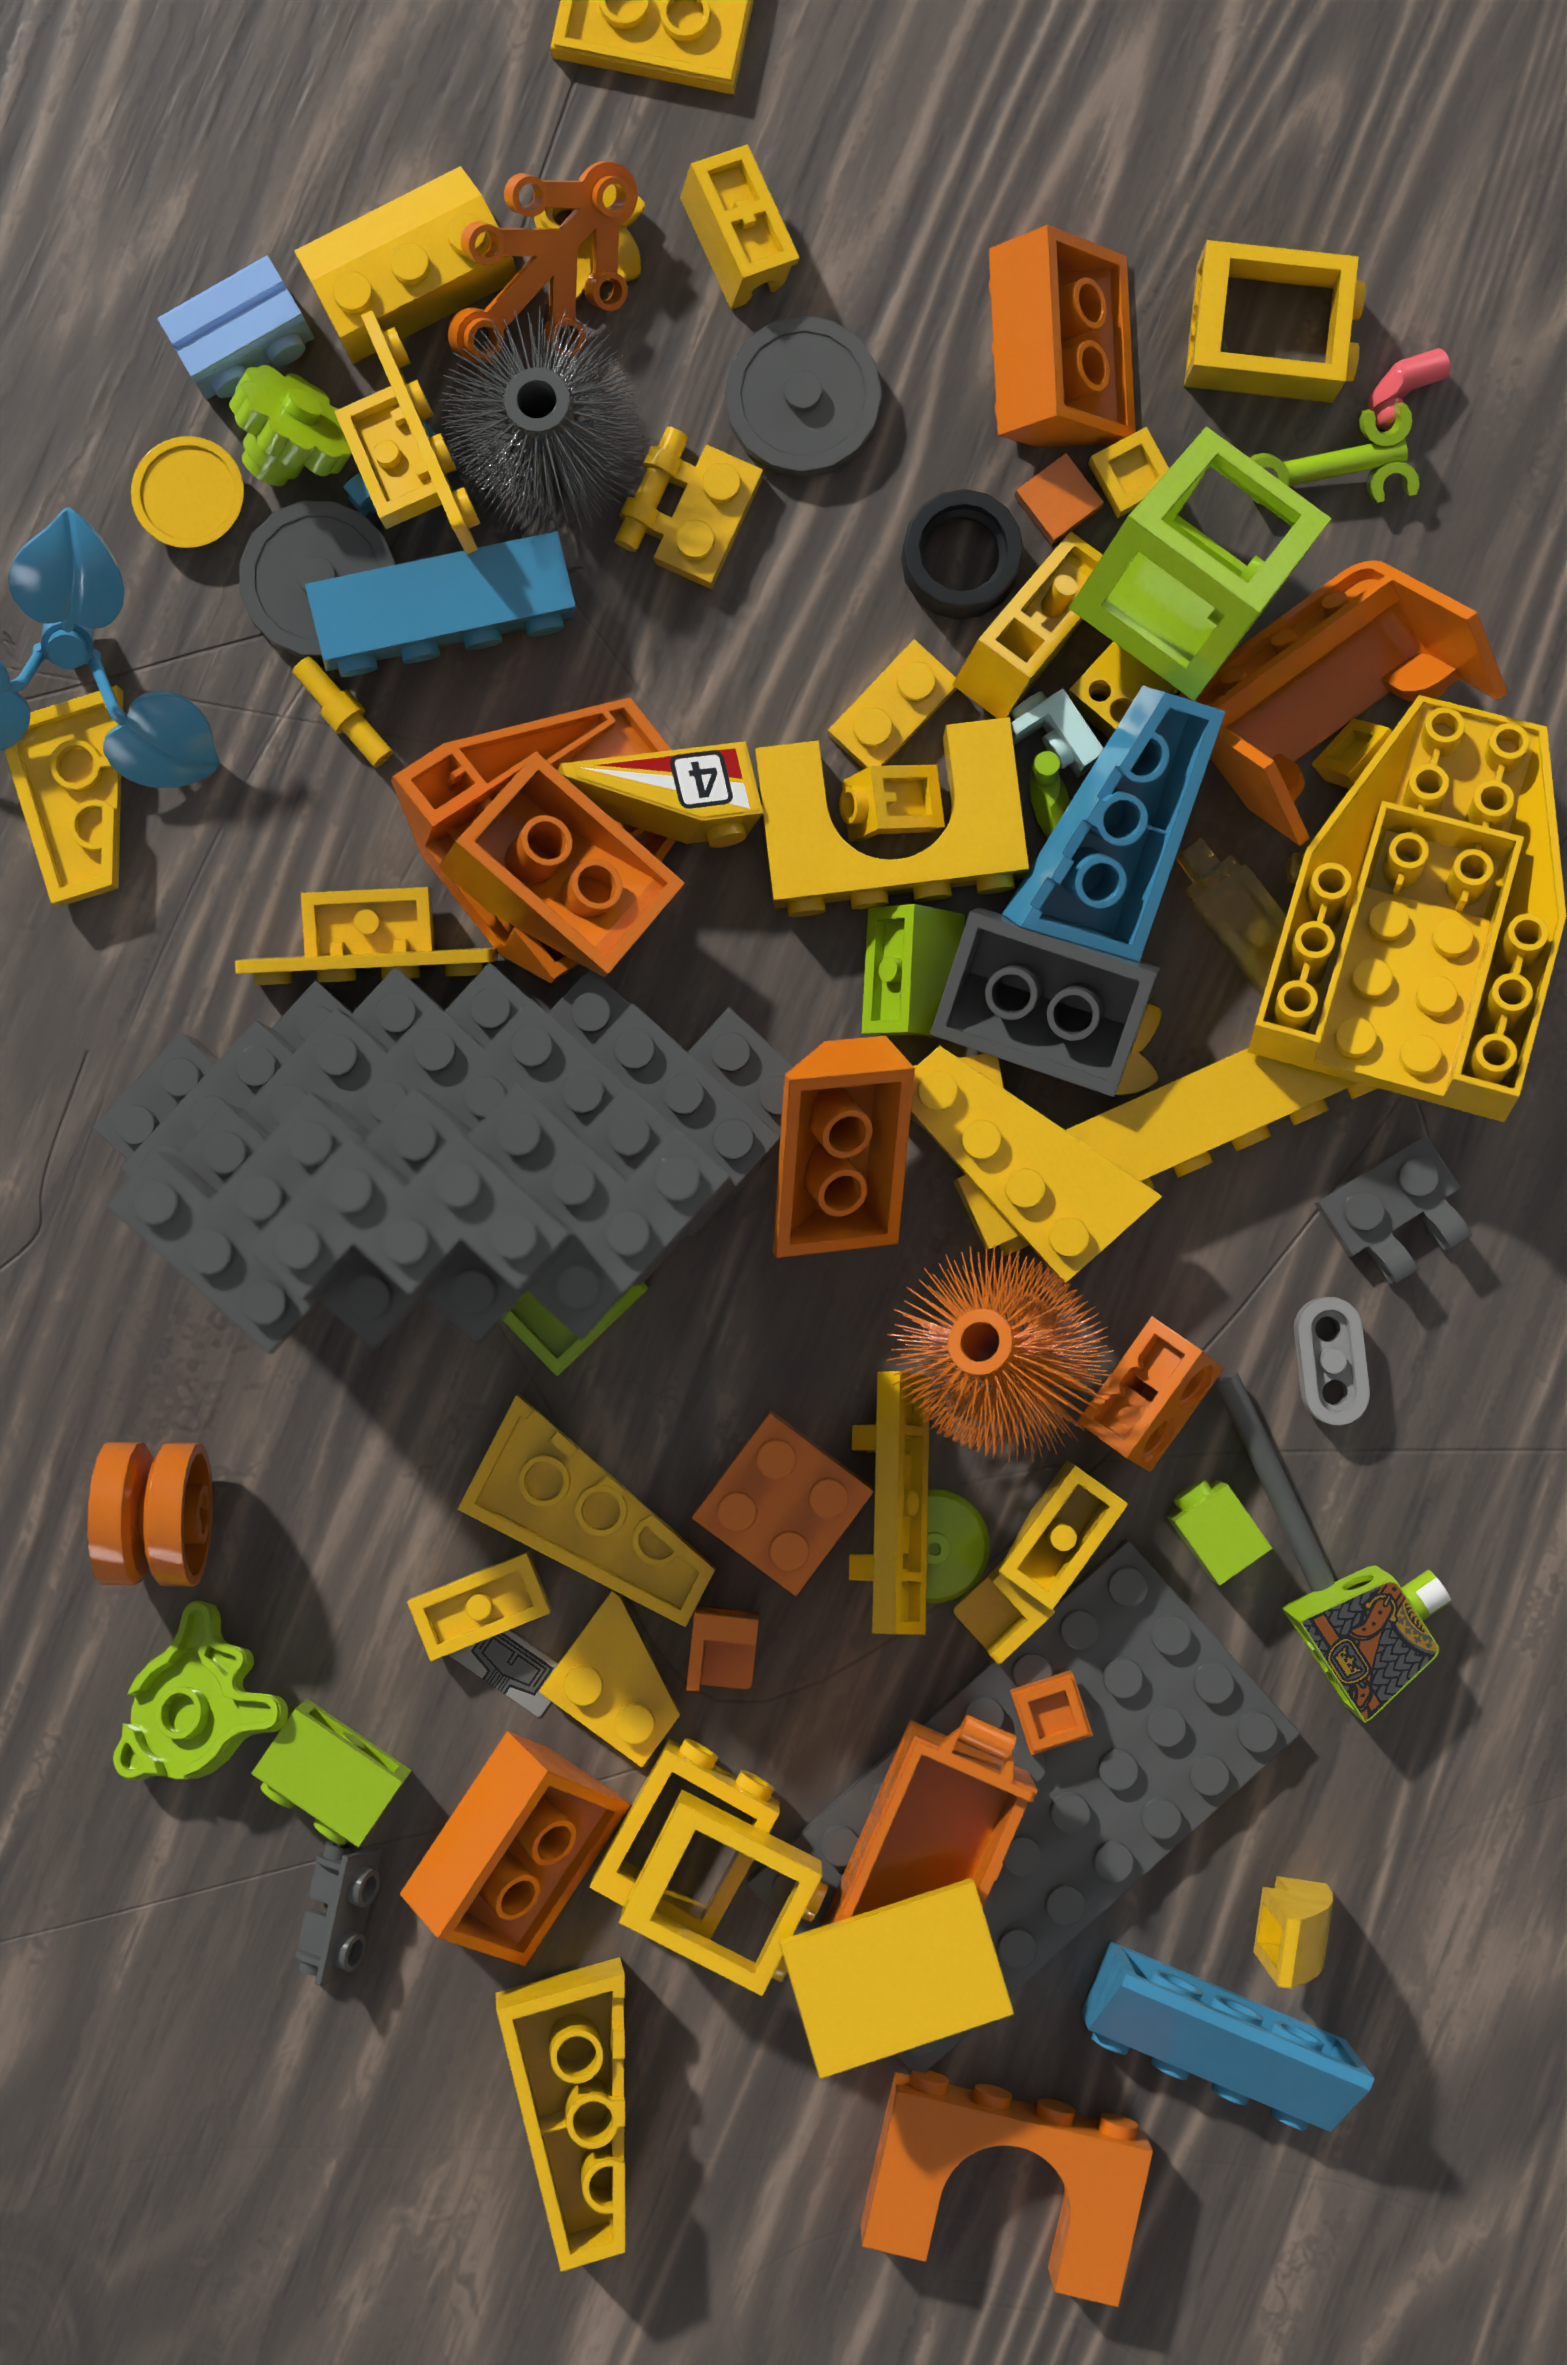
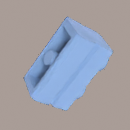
M268 255L157 318L191 378L206 400L216 394L219 398L233 396L237 384L249 367L258 368L261 365H269L270 363L274 367H282L292 363L304 353L306 348L304 344L314 339L306 320Z

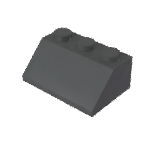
M978 907L969 912L930 1035L1115 1097L1161 967L1143 961L1137 962L1025 929L1002 914Z

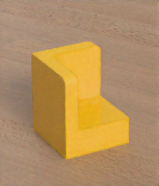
M1002 1562L953 1608L955 1616L986 1648L989 1655L998 1665L1009 1657L1055 1613L1054 1609L1050 1610L999 1573L998 1569Z

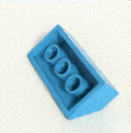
M1111 1940L1108 1943L1081 2010L1087 2029L1093 2032L1091 2038L1102 2047L1123 2055H1127L1129 2048L1153 2057L1151 2064L1172 2077L1187 2080L1189 2074L1192 2073L1213 2082L1211 2089L1221 2097L1244 2106L1248 2104L1250 2098L1272 2107L1271 2114L1276 2119L1302 2131H1307L1309 2125L1312 2124L1331 2132L1370 2091L1375 2079L1347 2040Z

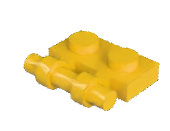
M667 427L658 447L651 446L642 464L647 471L634 498L627 497L619 517L623 522L614 542L628 551L637 552L644 534L652 535L661 540L654 555L656 565L712 590L764 478L763 469L707 444L696 466H693L680 458L689 437L674 427ZM669 482L685 489L672 517L657 510V506Z

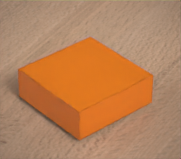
M1067 453L1019 487L1014 495L1015 499L1051 546L1100 511L1104 504L1103 500Z
M1071 1670L1010 1689L1031 1756L1093 1736L1076 1680Z

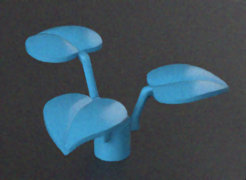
M66 507L45 529L23 545L14 557L10 567L9 589L12 598L27 616L43 623L41 642L33 646L31 657L15 679L10 681L8 671L0 661V751L15 745L23 738L29 727L31 718L29 704L17 692L28 686L42 661L48 659L51 663L63 669H74L86 663L91 668L110 717L119 724L108 732L103 742L104 754L110 765L126 779L147 787L175 788L195 783L215 772L220 764L211 727L205 715L194 703L179 694L169 691L150 692L137 697L130 704L127 714L119 707L101 663L102 655L94 648L95 628H102L111 624L121 611L124 601L123 578L114 556L101 536L76 511Z

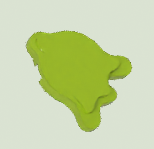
M193 1601L189 1603L182 1613L179 1629L172 1644L164 1653L151 1660L134 1679L127 1694L135 1696L131 1709V1724L123 1723L122 1738L113 1755L115 1769L123 1778L142 1781L154 1776L179 1780L198 1779L212 1774L226 1763L240 1744L251 1735L277 1732L286 1725L288 1707L281 1697L270 1694L250 1693L244 1690L243 1679L252 1669L254 1657L250 1650L229 1644L223 1640L221 1617L216 1605L206 1601Z

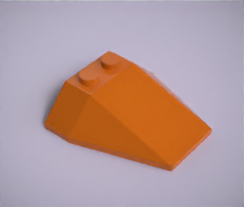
M628 697L443 743L392 776L391 783L421 856L492 946L496 948L499 955L545 981L553 983L580 963L487 911L442 872L438 866L455 841L536 752L558 770L561 763L672 749L634 701ZM615 821L661 862L676 842V840Z

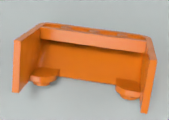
M1371 560L1348 567L1234 650L1195 702L1226 711L1210 755L1212 762L1251 812L1301 846L1310 837L1294 804L1305 786L1304 776L1299 766L1295 763L1298 759L1390 692L1407 701H1415L1419 695L1436 699L1443 695L1448 687L1459 679L1497 701L1505 696L1508 691L1478 612L1382 561ZM1181 692L1179 694V697L1193 701L1184 693Z

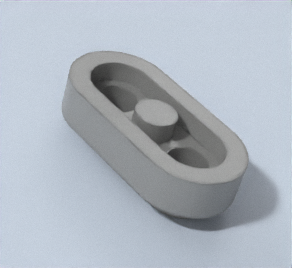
M1336 1297L1313 1299L1299 1310L1294 1321V1338L1301 1399L1305 1409L1315 1419L1331 1425H1345L1355 1421L1364 1413L1370 1399L1362 1321L1357 1310L1343 1299ZM1325 1316L1332 1319L1335 1324V1334L1327 1341L1321 1340L1315 1331L1316 1323ZM1331 1380L1339 1382L1343 1390L1341 1399L1334 1404L1327 1403L1322 1394L1324 1385Z

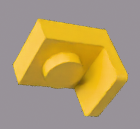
M937 765L869 766L844 779L842 782L839 806L841 817L847 824L850 842L865 841L877 834L933 833L945 827Z

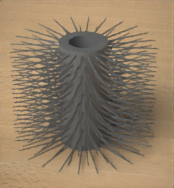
M539 307L538 351L528 313L533 368H530L517 314L514 309L528 369H525L505 319L503 320L510 339L509 343L513 351L512 354L490 318L502 340L501 342L495 330H493L501 344L500 346L498 341H496L504 357L501 352L496 350L483 331L481 332L502 359V363L486 342L484 343L491 353L471 333L469 334L485 349L494 364L473 344L490 362L495 371L489 368L477 355L475 357L466 349H462L493 374L484 370L481 366L475 365L468 359L456 353L454 354L472 364L495 384L458 363L457 365L474 374L483 382L449 369L471 382L443 375L444 377L454 379V382L467 387L475 393L446 386L464 395L443 392L442 394L466 397L473 400H463L450 396V398L457 400L439 401H459L468 406L445 404L476 410H465L457 407L453 408L459 410H442L465 412L467 414L449 413V415L455 416L441 417V419L457 417L460 420H446L449 423L441 425L452 423V425L458 426L445 427V429L458 427L465 429L449 430V432L453 433L445 434V436L451 434L462 435L448 437V439L452 440L447 441V443L450 441L457 442L449 444V446L454 445L451 449L458 448L450 452L464 451L452 454V456L458 455L454 459L461 458L454 462L464 459L460 463L455 464H463L457 468L470 463L466 468L457 471L467 469L463 473H459V475L465 474L461 478L474 472L470 477L460 481L470 479L466 482L467 484L482 474L477 480L464 486L465 488L477 482L472 487L474 488L470 491L472 492L485 483L482 488L468 495L470 496L480 491L475 496L477 498L472 502L489 491L483 502L479 505L480 507L499 489L482 516L503 497L495 512L490 516L489 519H491L512 494L509 503L498 519L499 522L502 515L506 513L511 501L513 504L515 495L522 486L512 512L500 530L503 529L506 522H509L512 513H516L518 504L523 498L521 507L510 529L511 532L517 517V522H519L527 498L525 515L520 531L522 530L529 504L528 523L523 538L525 537L533 512L532 529L537 502L535 536L538 514L541 517V497L543 526L545 487L544 534L546 533V508L547 533L549 527V502L553 521L555 522V530L558 531L554 485L556 484L572 541L559 487L560 483H562L577 523L583 533L576 509V502L593 532L595 531L591 525L593 522L584 505L589 513L590 511L582 496L586 502L590 503L603 522L604 519L587 498V494L601 512L602 510L594 499L615 518L593 493L594 491L613 509L598 493L593 484L610 500V497H612L622 505V503L601 488L595 480L601 483L608 491V488H610L619 496L622 495L627 498L611 488L591 470L600 474L606 481L608 479L626 490L628 489L610 479L603 472L632 484L635 483L624 479L613 471L640 478L612 463L615 462L638 469V467L632 466V464L622 459L642 461L636 460L637 458L630 456V454L643 455V453H625L621 451L640 452L639 450H632L635 448L628 445H642L620 441L639 442L630 439L642 438L625 436L640 435L631 433L641 431L628 430L641 427L631 428L625 426L639 425L631 424L639 420H628L639 418L632 417L637 415V413L632 412L638 410L627 412L632 408H638V406L630 407L636 404L630 402L636 400L628 401L636 396H631L633 395L632 393L621 397L626 392L634 391L635 389L625 391L629 389L628 387L619 393H615L618 389L632 384L629 383L621 386L623 382L633 380V378L627 379L626 377L618 382H614L617 378L630 373L620 375V372L613 378L606 380L607 377L625 368L624 366L611 373L614 370L613 367L620 362H617L600 374L607 365L624 357V355L611 361L613 359L611 358L602 367L594 370L618 352L617 350L600 362L605 356L604 354L611 347L589 365L595 353L609 335L588 353L593 342L601 334L599 333L576 360L591 331L566 368L576 342L589 322L588 320L579 332L578 337L571 344L569 351L564 357L579 322L578 320L571 336L569 333L561 355V345L568 322L566 323L558 352L557 348L559 333L566 310L564 311L556 339L557 325L555 326L552 349L549 351L555 315L553 313L549 341L547 340L546 359V329H544L543 354L542 318L540 356L541 307ZM555 346H556L555 357H554V362H553V361H552V356H553V353H554V350H555ZM598 347V349L593 353V355L578 371L581 363ZM599 359V361L593 366V368L588 370ZM496 362L505 370V372H506L505 374H504L503 371L499 368V366L496 364ZM611 368H613L607 375L596 381V379H598L600 376H602ZM598 373V375H597L592 381H590L589 383H587L590 379H592V378ZM461 382H465V383H468V384H471V385H475V386L481 387V388H482L484 391H486L487 393L482 392V391H480V390H477V389H475V388H473V387H470V386H468V385H465V384H463V383H461ZM618 383H621L620 385H618V386L615 387L614 389H612V390H610V391H607V392H604V391L607 390L608 388H610V387H612V386H614V385H616V384H618ZM606 387V388H604L603 390H601V391L595 393V392L598 391L600 388ZM490 390L497 392L500 396L491 392ZM463 392H466V393H469V394H472V395H476V396H479V397H472V396L467 395V394H465V393H463ZM628 398L627 400H625V401H623V402H621V403L615 402V401H618V400H620V399ZM468 403H471V404H474V405H478V406H481V407H484V408L475 407V406H472V405H470V404H468ZM622 404H632V405H629V406H626V407H623V408L613 409V408L617 407L618 405H622ZM623 409H628L622 413H615ZM580 415L586 417L581 422L575 421V418ZM620 415H631L625 418H617ZM473 418H474V419H480V420H483V421H474V420H468V419H473ZM622 420H624V421H632V422H628V423H617V422L622 421ZM455 422H473V423H476V424L461 425V424H454V423H455ZM577 428H580L586 432H579L577 431ZM624 430V431H632V432H628V433H615V432H612V431ZM460 432H469L467 434H458ZM505 433L513 435L510 439L501 438ZM462 437H469L465 440H456ZM464 442H473L465 446L455 447ZM515 444V447L509 450L511 445ZM613 445H621L632 449L619 448ZM465 447H472L469 450H459ZM602 447L612 448V449L617 450V451H619V452H615V451H612V450H608V449H605V448H602ZM467 452H474L468 456H461ZM613 454H620V455L627 456V457H631V458H635V459L617 457V456H615V455H613ZM477 456V457H475L474 459H472V460H470V461L464 462V461L467 460L469 457ZM605 457H611V458H614V459L619 460V461H621V462H618V461H615V460H611V459H608V458H605ZM484 463V464H482L480 467H478V468H476V469H474V470L468 471V470H470L472 467H474L475 465ZM602 463L617 468L621 471L605 467ZM496 474H498V475L487 485V483L493 478V476H495ZM490 475L489 478L476 486L482 479ZM501 482H503L496 490H494V488H495L498 484H500ZM494 483L491 488L481 494L488 486ZM509 485L507 491L496 502H494L498 498V496L504 491V489Z

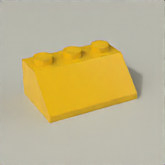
M461 166L294 250L352 364L376 353L361 317L362 314L373 310L382 330L386 331L395 327L402 340L504 288L517 274L512 256H502L499 261L492 265H482L470 260L463 253L461 236L464 229L470 223L483 221L497 228L499 227L482 194ZM487 231L482 232L476 239L475 248L479 255L484 254L490 247L491 239Z

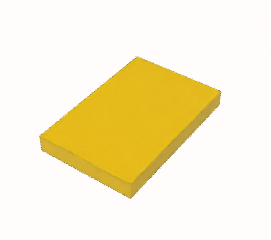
M560 0L550 47L553 59L734 95L754 0Z
M971 1878L779 1940L820 2079L1014 2014L975 1882Z

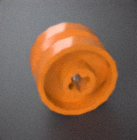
M144 1442L105 1443L96 1459L88 1502L87 1534L89 1556L94 1577L101 1585L134 1586L141 1583L148 1570H150L160 1586H195L199 1584L206 1568L213 1523L212 1471L208 1452L202 1443H166L162 1445L154 1458Z

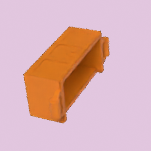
M966 1715L961 1726L948 1736L910 1720L820 1927L969 1878L975 1882L983 1909L993 1883L997 1880L1003 1867V1860L1028 1802L1033 1803L1038 1791L1030 1773L1014 1765L1012 1751L1017 1736L970 1715Z

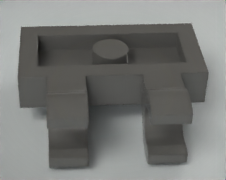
M1427 1135L1413 1141L1314 1203L1348 1257L1354 1256L1363 1249H1366L1388 1285L1393 1282L1397 1283L1418 1270L1411 1255L1391 1233L1417 1215L1420 1216L1441 1251L1447 1248L1452 1249L1472 1236L1463 1218L1445 1199L1461 1187Z

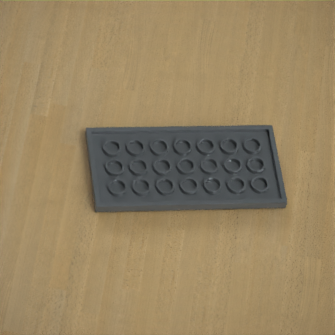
M1124 1539L1064 1593L1054 1607L1055 1613L999 1665L992 1658L920 1723L948 1736L961 1726L966 1715H970L1017 1736L1012 1751L1014 1765L1030 1773L1038 1790L1033 1803L1028 1802L1003 1860V1867L997 1880L994 1881L983 1907L984 1916L1009 1997L1301 1734L1128 1539ZM1071 1670L1074 1674L1093 1736L1031 1756L1010 1689ZM900 1742L787 1842L822 1861L823 1876L820 1882L828 1885L824 1900L812 1922L801 1918L793 1936L821 1926ZM763 1864L747 1878V1886L777 1919L796 1881ZM976 2027L896 2053V2055L910 2071L915 2070L926 2073Z

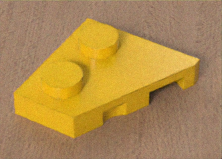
M611 1590L538 1692L642 1768L679 1718L680 1710L659 1674L655 1661L629 1615L621 1594Z

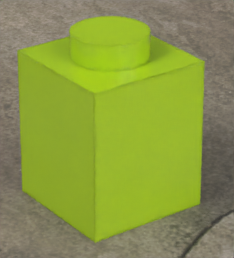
M1205 1479L1191 1484L1173 1499L1177 1508L1166 1515V1518L1208 1578L1219 1586L1273 1549L1229 1485L1219 1480L1214 1481L1210 1485Z

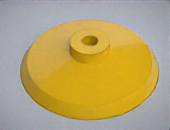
M195 436L172 438L152 448L138 464L131 484L133 510L142 527L158 541L179 548L204 546L222 537L237 520L244 499L242 475L231 455L218 444Z

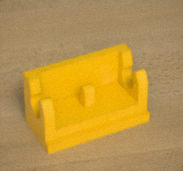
M748 144L690 164L680 199L730 309L747 304L753 296L752 291L763 283L767 282L771 292L778 290L786 281L791 266L798 264L800 257Z

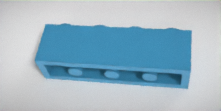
M558 531L479 547L477 551L466 555L465 551L305 584L325 670L339 669L341 677H352L370 673L378 669L377 660L402 656L403 663L405 664L431 660L441 655L439 647L464 642L466 650L488 648L503 642L501 634L526 629L528 637L552 634L565 628L563 621L573 618L576 607Z

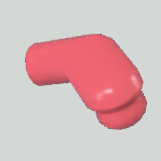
M1436 348L1396 362L1368 396L1367 409L1374 411L1376 425L1379 429L1387 431L1393 427L1395 423L1394 404L1404 403L1402 399L1412 390L1444 380L1449 376L1451 364L1444 350Z

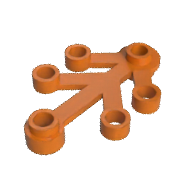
M599 161L589 166L579 177L578 181L541 180L526 173L515 174L508 180L504 189V198L507 206L515 213L526 217H535L541 214L546 207L575 208V210L559 228H497L483 221H475L464 229L461 236V248L466 257L482 265H492L499 261L502 256L532 257L484 310L476 307H466L452 317L448 326V341L456 354L473 363L481 364L462 349L464 348L475 357L477 355L484 363L489 362L473 346L474 338L469 333L475 336V333L480 328L487 327L489 341L500 352L501 349L496 341H498L500 346L501 344L493 330H495L501 342L502 340L490 318L504 340L506 325L503 319H505L508 326L516 317L514 309L518 315L549 280V320L544 326V329H546L545 346L547 348L553 313L555 315L549 351L552 349L555 326L557 325L556 339L565 310L561 329L568 322L567 326H569L572 334L577 323L575 320L578 248L591 233L593 236V272L585 282V296L590 304L605 311H615L625 303L628 295V286L625 279L617 273L619 226L632 216L638 199L636 181L626 167L612 161ZM530 183L534 190V197L529 205L522 207L519 201V193L524 185ZM613 184L616 189L615 199L612 205L606 208L603 203V193L609 185ZM487 231L490 235L491 244L484 254L479 255L475 248V242L482 232ZM610 279L613 284L612 294L608 299L602 301L599 295L600 286L605 280ZM579 322L568 344L564 357L569 351L571 344H573L576 338L578 337L579 332L583 329V326ZM583 330L578 338L570 358L577 353L582 342L586 339L585 330ZM487 340L486 344L489 346V348L492 350V352L497 356L498 354L496 353V351L493 349V347L490 345V343H489L488 340ZM484 345V347L491 353L488 347ZM565 346L561 348V355L564 351ZM483 347L479 349L490 361L492 360Z

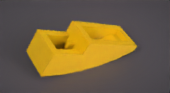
M1276 1876L1275 1888L1262 1887L1253 1952L1278 1987L1292 1989L1306 1984L1317 1977L1324 1968L1333 1906V1892L1327 1883Z

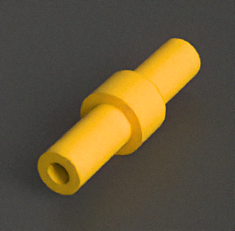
M311 656L302 659L293 668L292 673L321 705L320 715L336 734L345 733L374 768L385 763L393 754V750L363 717L366 711L365 708L348 689L341 691Z

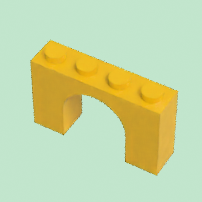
M1010 717L946 725L943 735V746L951 805L949 823L941 836L931 846L916 855L902 859L888 860L865 855L850 846L839 835L831 821L827 808L819 740L755 748L774 909L787 908L789 917H804L826 912L825 903L850 900L851 909H868L888 905V895L913 893L914 901L927 902L951 897V888L976 885L978 894L1001 893L1015 889L1014 880L1024 879L1029 870Z

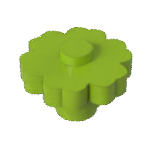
M268 365L246 369L235 388V394L229 402V407L235 414L238 426L248 432L243 440L245 451L242 454V461L247 470L262 482L273 486H283L289 479L298 477L304 466L319 476L339 473L352 452L334 412L338 408L330 405L327 394L297 374L290 373L284 377L280 372Z

